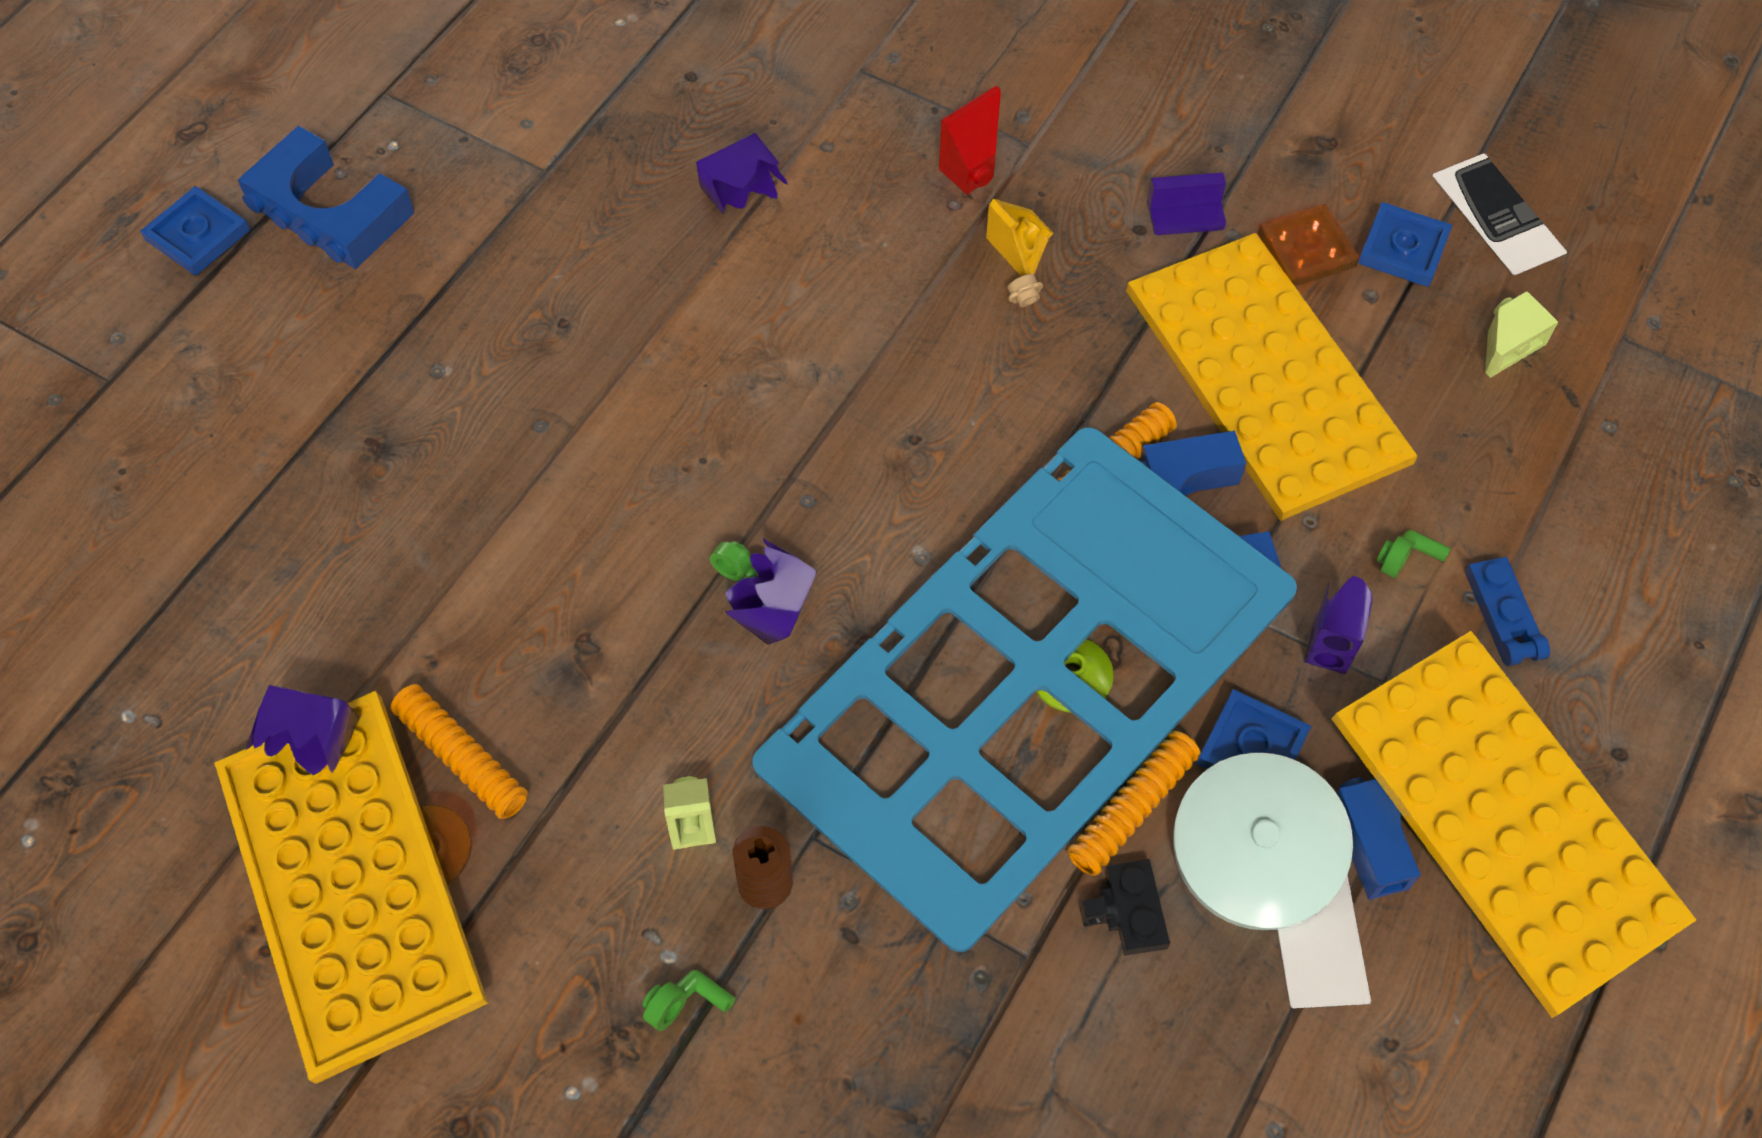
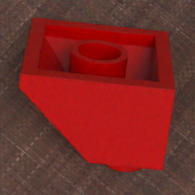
M997 85L941 120L939 170L966 195L978 187L986 186L994 178L1001 89Z

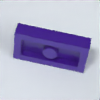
M1224 173L1151 178L1147 205L1154 234L1168 235L1224 230L1226 220L1221 204L1226 186Z

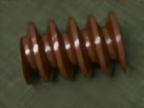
M756 826L743 831L733 846V860L739 893L743 900L752 907L759 909L775 908L787 899L793 886L790 846L784 835L776 829L767 826Z

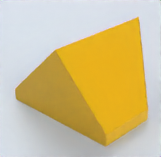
M993 199L989 204L987 240L1021 277L1035 274L1047 242L1053 235V232L1031 209Z

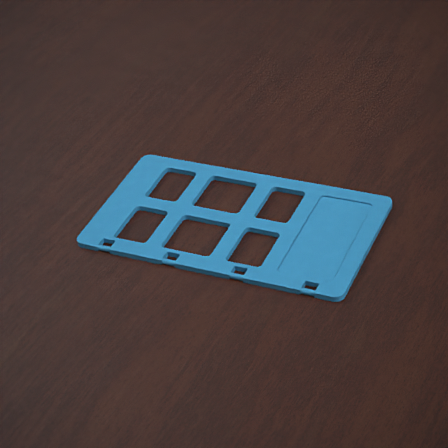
M1083 428L1076 432L1057 451V454L1043 468H1040L974 534V537L959 552L957 551L887 621V624L872 638H869L798 709V712L755 752L752 759L754 771L759 778L943 944L955 952L968 951L984 936L1289 605L1296 594V582L1291 575L1103 433L1094 428ZM1064 462L1072 470L1059 482L1050 474ZM979 545H982L989 553L975 566L966 558ZM1007 550L1017 551L1078 601V604L1041 641H1034L970 589L973 583ZM945 613L954 615L1015 667L956 729L946 727L886 675V671ZM1102 624L1111 626L1175 679L1174 683L1138 720H1131L1064 665V662ZM893 631H896L903 639L888 653L879 645ZM1039 690L1050 694L1106 740L1112 748L1054 811L1050 812L1041 808L979 753L988 741ZM859 699L868 700L929 753L928 759L889 798H881L819 743L820 737ZM806 720L814 728L797 744L789 735ZM955 779L962 781L1026 838L1025 843L985 884L976 882L912 824L919 813L950 781Z

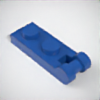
M1503 557L1469 564L1465 570V575L1504 665H1518L1522 663L1523 659L1531 658L1533 661L1549 658V642L1537 627L1508 558ZM1521 637L1523 642L1518 643L1513 638Z

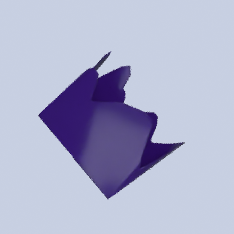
M756 133L696 162L700 188L723 215L726 204L743 209L746 206L750 192L764 193L770 198L777 199L778 193L770 172L784 184L788 185L785 177L779 172L777 166L779 161Z
M763 538L767 546L763 547L765 555L755 553L750 557L751 564L758 573V577L741 579L727 590L725 594L733 610L725 612L769 645L788 638L792 633L817 571L796 556Z
M1356 576L1349 578L1329 601L1327 598L1328 582L1318 614L1317 611L1315 613L1304 662L1335 672L1347 673L1364 641L1372 607L1371 590L1363 579Z
M269 685L258 709L245 750L249 749L252 745H254L255 749L262 746L265 742L264 751L267 756L272 757L278 754L287 744H290L295 761L307 772L315 775L328 765L332 773L336 769L360 717L347 702L341 699Z

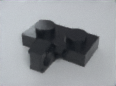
M1150 859L1107 865L1105 875L1108 889L1101 890L1100 898L1082 901L1080 912L1084 927L1107 923L1109 931L1119 932L1124 956L1168 949L1170 940Z

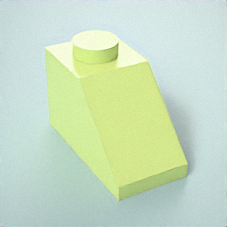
M1528 291L1514 299L1511 297L1506 298L1495 308L1493 312L1495 317L1488 329L1485 373L1491 378L1547 345L1557 326L1558 321Z
M688 776L678 778L671 784H664V811L673 850L716 843L707 778L698 779Z

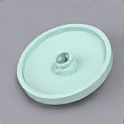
M1248 753L1218 762L1203 772L1192 783L1184 795L1176 814L1173 828V850L1175 861L1184 883L1193 896L1207 910L1217 917L1240 927L1255 930H1278L1307 921L1324 909L1336 896L1347 877L1351 865L1353 837L1350 820L1343 803L1334 789L1317 772L1285 756L1270 753Z

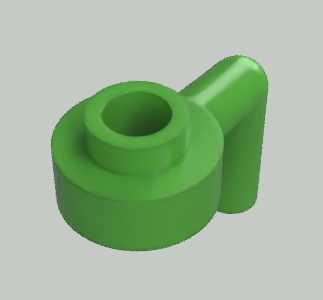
M1407 530L1402 536H1398L1395 542L1386 541L1377 561L1383 564L1380 572L1396 579L1413 548L1443 563L1448 557L1451 548L1416 531Z
M720 542L709 557L712 566L721 575L730 580L740 581L745 578L758 577V573L752 567L749 551L738 542Z
M691 970L676 985L673 982H668L664 986L658 984L650 990L642 1004V1007L645 1009L643 1020L659 1032L665 1030L678 1017L687 998L695 991L724 1013L733 1006L736 998L699 970Z

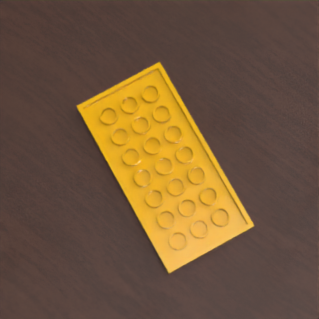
M1256 233L1128 282L1127 294L1221 433L1236 432L1246 461L1245 469L1280 521L1415 463L1417 459L1415 451Z
M1472 631L1348 705L1332 717V721L1551 1018L1567 1010L1696 921L1693 914Z
M373 691L348 703L360 719L336 769L332 773L328 765L315 775L307 772L295 761L290 744H287L278 754L272 757L266 755L264 742L262 746L255 749L253 745L247 750H241L215 762L309 1081L315 1084L489 1004L385 705L377 691Z

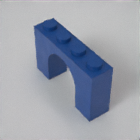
M298 125L238 179L244 194L242 199L255 213H264L281 229L286 230L288 228L292 230L309 246H318L335 262H344L356 270L414 214L408 190L379 173L352 199L339 206L314 208L301 203L300 201L304 193L334 164L325 140Z
M1235 431L1143 445L1140 457L1142 464L1185 496L1202 490L1239 485L1246 466ZM1269 531L1239 536L1277 566L1281 567Z
M1355 778L1343 783L1339 787L1337 795L1343 803L1350 820L1353 837L1352 860L1368 900L1409 890L1421 874L1403 833L1400 811L1376 779L1365 782L1364 778Z

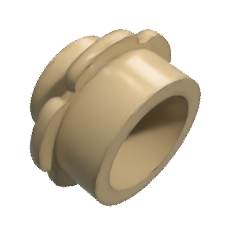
M1034 274L1019 277L1008 285L1007 288L1010 293L1008 299L1013 303L1018 302L1020 307L1029 306L1040 299L1039 293L1043 288L1042 282H1037Z

